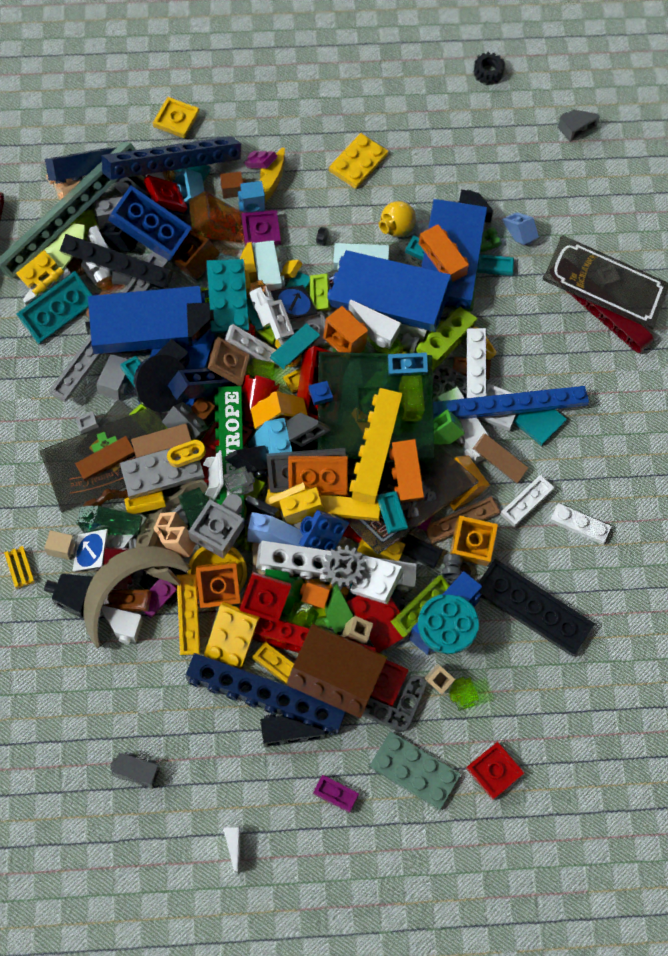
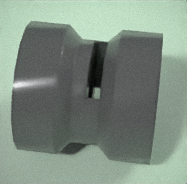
M456 554L445 555L443 559L445 568H443L442 576L448 579H457L462 573L460 566L463 564V557Z

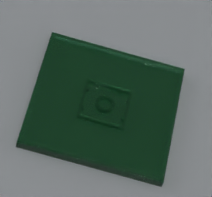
M319 352L318 383L328 382L333 401L318 404V421L330 426L331 431L317 438V450L345 448L348 459H361L362 457L358 455L360 446H365L366 440L363 439L365 428L370 427V423L367 422L369 412H374L375 408L372 405L374 394L378 395L380 388L402 393L389 449L393 448L392 442L415 439L418 461H434L432 355H427V375L388 376V354ZM389 449L386 460H390Z

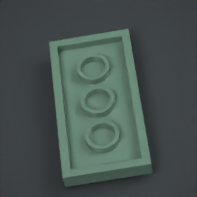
M391 731L369 765V768L439 811L461 775Z

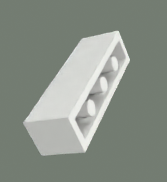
M458 387L438 396L437 401L465 398ZM478 418L460 419L465 434L456 441L459 445L462 444L465 449V455H468L474 464H477L485 459L474 451L473 447L483 434H487Z

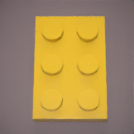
M360 133L329 166L328 171L357 189L386 158L388 150Z
M222 602L204 656L242 670L260 617L239 611V608Z

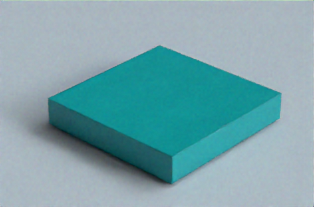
M551 409L520 413L513 423L542 446L567 419L557 410Z

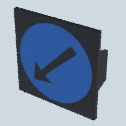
M304 285L271 291L275 301L282 300L289 320L318 314Z

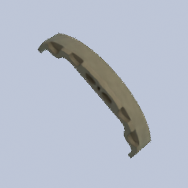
M201 479L185 483L180 486L181 490L173 496L165 497L166 507L159 508L155 513L147 517L137 537L135 548L151 546L166 549L153 529L160 513H169L182 502L194 512L199 506L209 500V496L205 495L209 487L205 481ZM166 566L143 569L151 576L178 586L181 584V581Z
M137 547L117 554L97 571L88 587L84 601L85 627L97 649L103 645L98 638L100 610L107 595L114 586L126 576L144 568L166 566L186 572L189 571L191 567L179 553L161 547Z

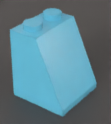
M285 418L265 421L248 441V448L265 445L268 453L292 452Z

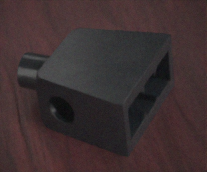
M62 573L58 582L47 580L44 591L53 594L52 601L54 605L82 618L84 615L86 593L93 577Z

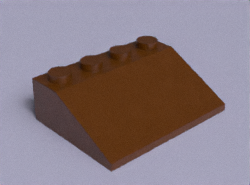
M312 624L286 685L361 718L368 706L387 657Z

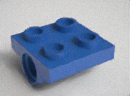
M317 510L313 517L307 516L302 520L300 531L303 536L299 545L301 547L331 551V549L335 550L350 522L345 518Z

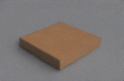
M218 337L214 343L208 369L240 386L244 382L250 354Z

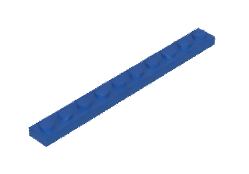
M585 386L409 404L402 406L405 425L429 423L447 409L460 420L587 406L589 399Z

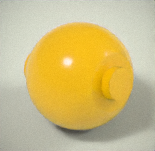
M391 202L381 213L379 228L382 233L393 237L406 236L415 227V210L406 202Z

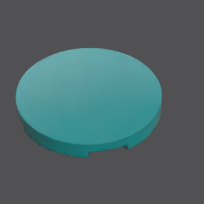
M437 595L424 604L418 617V631L422 640L429 648L442 654H456L466 650L474 642L479 629L478 615L475 608L461 596Z

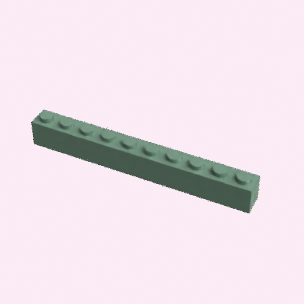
M122 142L110 154L136 149L130 142ZM102 162L0 256V270L5 276L9 278L15 277L20 269L34 259L118 180H110L102 173Z

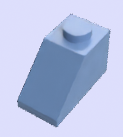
M516 212L502 219L516 242L528 245L533 243L534 239L539 238L533 217Z

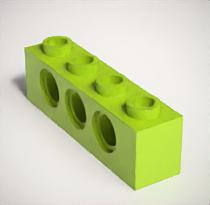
M459 306L455 312L451 311L445 322H440L436 332L432 331L426 341L418 345L416 348L417 353H427L428 369L433 372L467 337V329H472L475 326L477 317Z

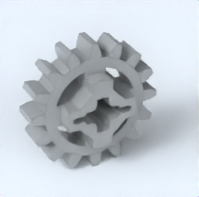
M346 545L345 550H342L340 546H338V551L336 552L331 549L332 555H325L327 562H322L324 567L322 572L323 575H326V581H331L333 587L338 584L339 589H342L343 585L350 589L351 583L357 586L356 580H363L361 573H366V569L363 567L366 565L365 560H361L363 558L362 554H357L356 548L350 551L348 545ZM335 561V566L331 570L332 563ZM356 565H357L356 572L353 573V569H354V568L356 567Z

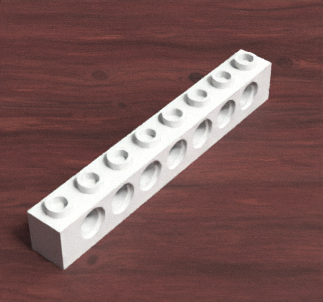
M261 541L258 546L256 569H261L264 573L265 569L288 572L289 576L296 574L304 579L317 577L321 581L327 582L325 579L326 575H323L322 572L324 569L322 562H327L325 555L331 556L332 553L328 550ZM274 556H280L283 563H277L274 560ZM376 558L402 566L404 569L395 587L397 591L408 593V591L415 587L417 564ZM294 559L301 560L302 566L295 565ZM313 562H319L321 569L315 568Z

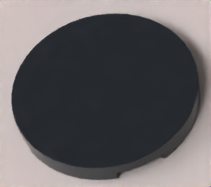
M164 354L154 355L145 359L138 366L133 380L139 402L147 409L156 412L170 411L174 405L181 403L183 400H176L168 384L179 370H186L183 364L176 358Z

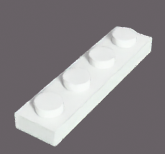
M486 328L467 329V398L486 396Z

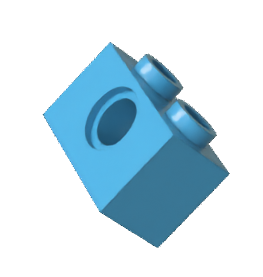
M262 181L241 183V191H238L239 211L243 213L265 211V195Z
M427 353L388 354V376L427 375Z

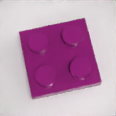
M277 210L241 213L245 246L248 242L257 243L273 240L274 245L281 244Z

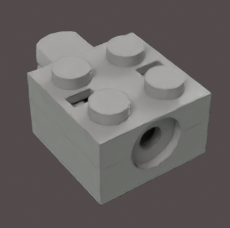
M230 494L225 498L222 505L209 499L188 531L190 540L224 559L245 527L244 518L238 515L243 508L241 498L238 495Z

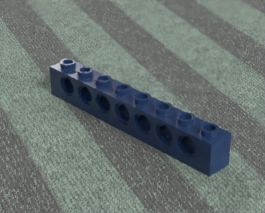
M232 136L106 154L102 155V173L110 180L241 160V142Z
M194 653L185 674L186 680L189 681L188 683L194 687H200L201 685L206 687L211 693L218 694L220 692L226 694V697L231 700L237 701L240 699L245 701V704L250 707L256 708L259 706L265 708L264 711L267 713L282 714L285 718L294 721L298 720L303 722V724L321 728L328 735L339 734L346 714L345 711L297 689ZM206 672H212L214 674V676L210 679H206L203 677L204 673ZM229 678L233 682L231 685L225 686L222 684V681ZM244 685L252 687L251 691L247 693L242 692L241 688ZM268 692L271 696L268 699H262L260 694ZM281 699H288L290 703L287 706H281L279 701ZM305 705L309 708V711L301 713L298 711V708ZM320 712H325L328 718L320 720L317 715Z

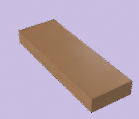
M187 423L131 439L136 458L192 441Z
M483 434L473 447L474 451L515 483L520 481L528 469L526 465L487 434Z

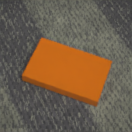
M288 456L289 489L304 483L310 489L317 487L320 495H347L348 456Z

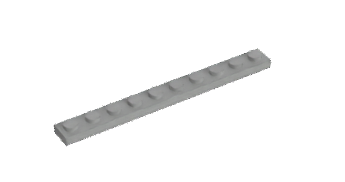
M152 252L146 260L148 263L166 268L168 265V260L155 252ZM132 279L122 293L148 291L152 285ZM91 335L49 390L52 396L65 403L102 355L93 354Z

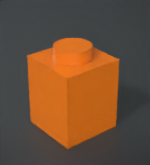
M309 579L307 584L303 583L300 595L303 596L301 601L324 609L327 605L332 586Z

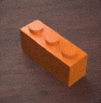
M437 224L420 233L418 244L439 272L450 274L452 282L467 275L469 262L465 256L460 254L457 245L451 242L446 230Z
M415 439L392 442L393 448L389 449L390 460L395 461L392 474L393 479H397L398 487L394 488L397 491L400 502L407 503L424 500Z

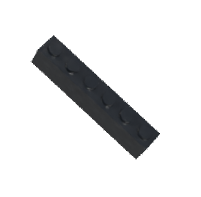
M65 234L60 248V252L66 256L161 289H168L173 275L169 269Z

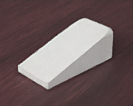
M224 827L223 830L235 874H238L241 832L239 828Z

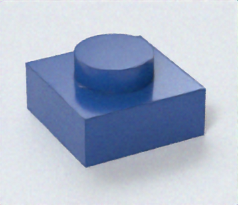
M327 381L309 385L308 389L314 406L333 401Z

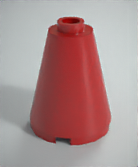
M245 375L242 384V421L245 427L255 429L251 408L259 401L269 397L271 393L278 391L280 384L275 385L276 381L255 375V378L251 379L249 378L250 375Z

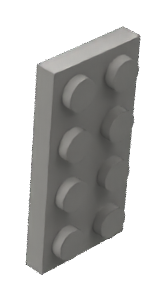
M169 448L121 462L120 466L129 499L205 478L200 460L182 467H173L167 460V453L171 449Z

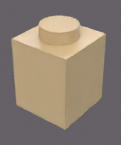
M50 530L44 549L49 556L70 560L71 554H75L77 543H75L73 535Z
M354 616L346 623L342 637L353 642L365 644L368 641L373 623Z
M438 663L424 678L441 694L455 680Z

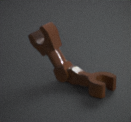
M105 489L99 498H93L85 502L83 505L84 509L88 511L92 508L90 513L92 516H95L102 509V504L107 500L129 498L127 489L125 491Z

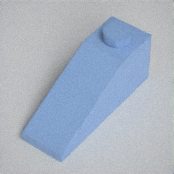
M252 512L248 526L247 541L259 544L261 541L300 546L299 542L303 536L300 529L273 516Z

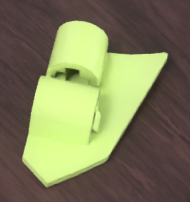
M72 224L56 237V241L43 249L56 262L55 270L59 267L64 270L72 257L60 252L65 234L84 240L85 225Z

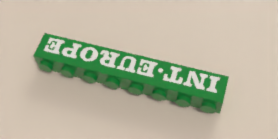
M241 386L218 387V394H215V406L219 405V411H215V422H219V428H215L216 440H219V446H216V454L221 450L224 485L220 490V499H217L216 502L222 505L228 495H238L243 504V508L238 515L244 518L245 524L244 474L225 460V456L235 450L243 449ZM245 527L240 535H245Z

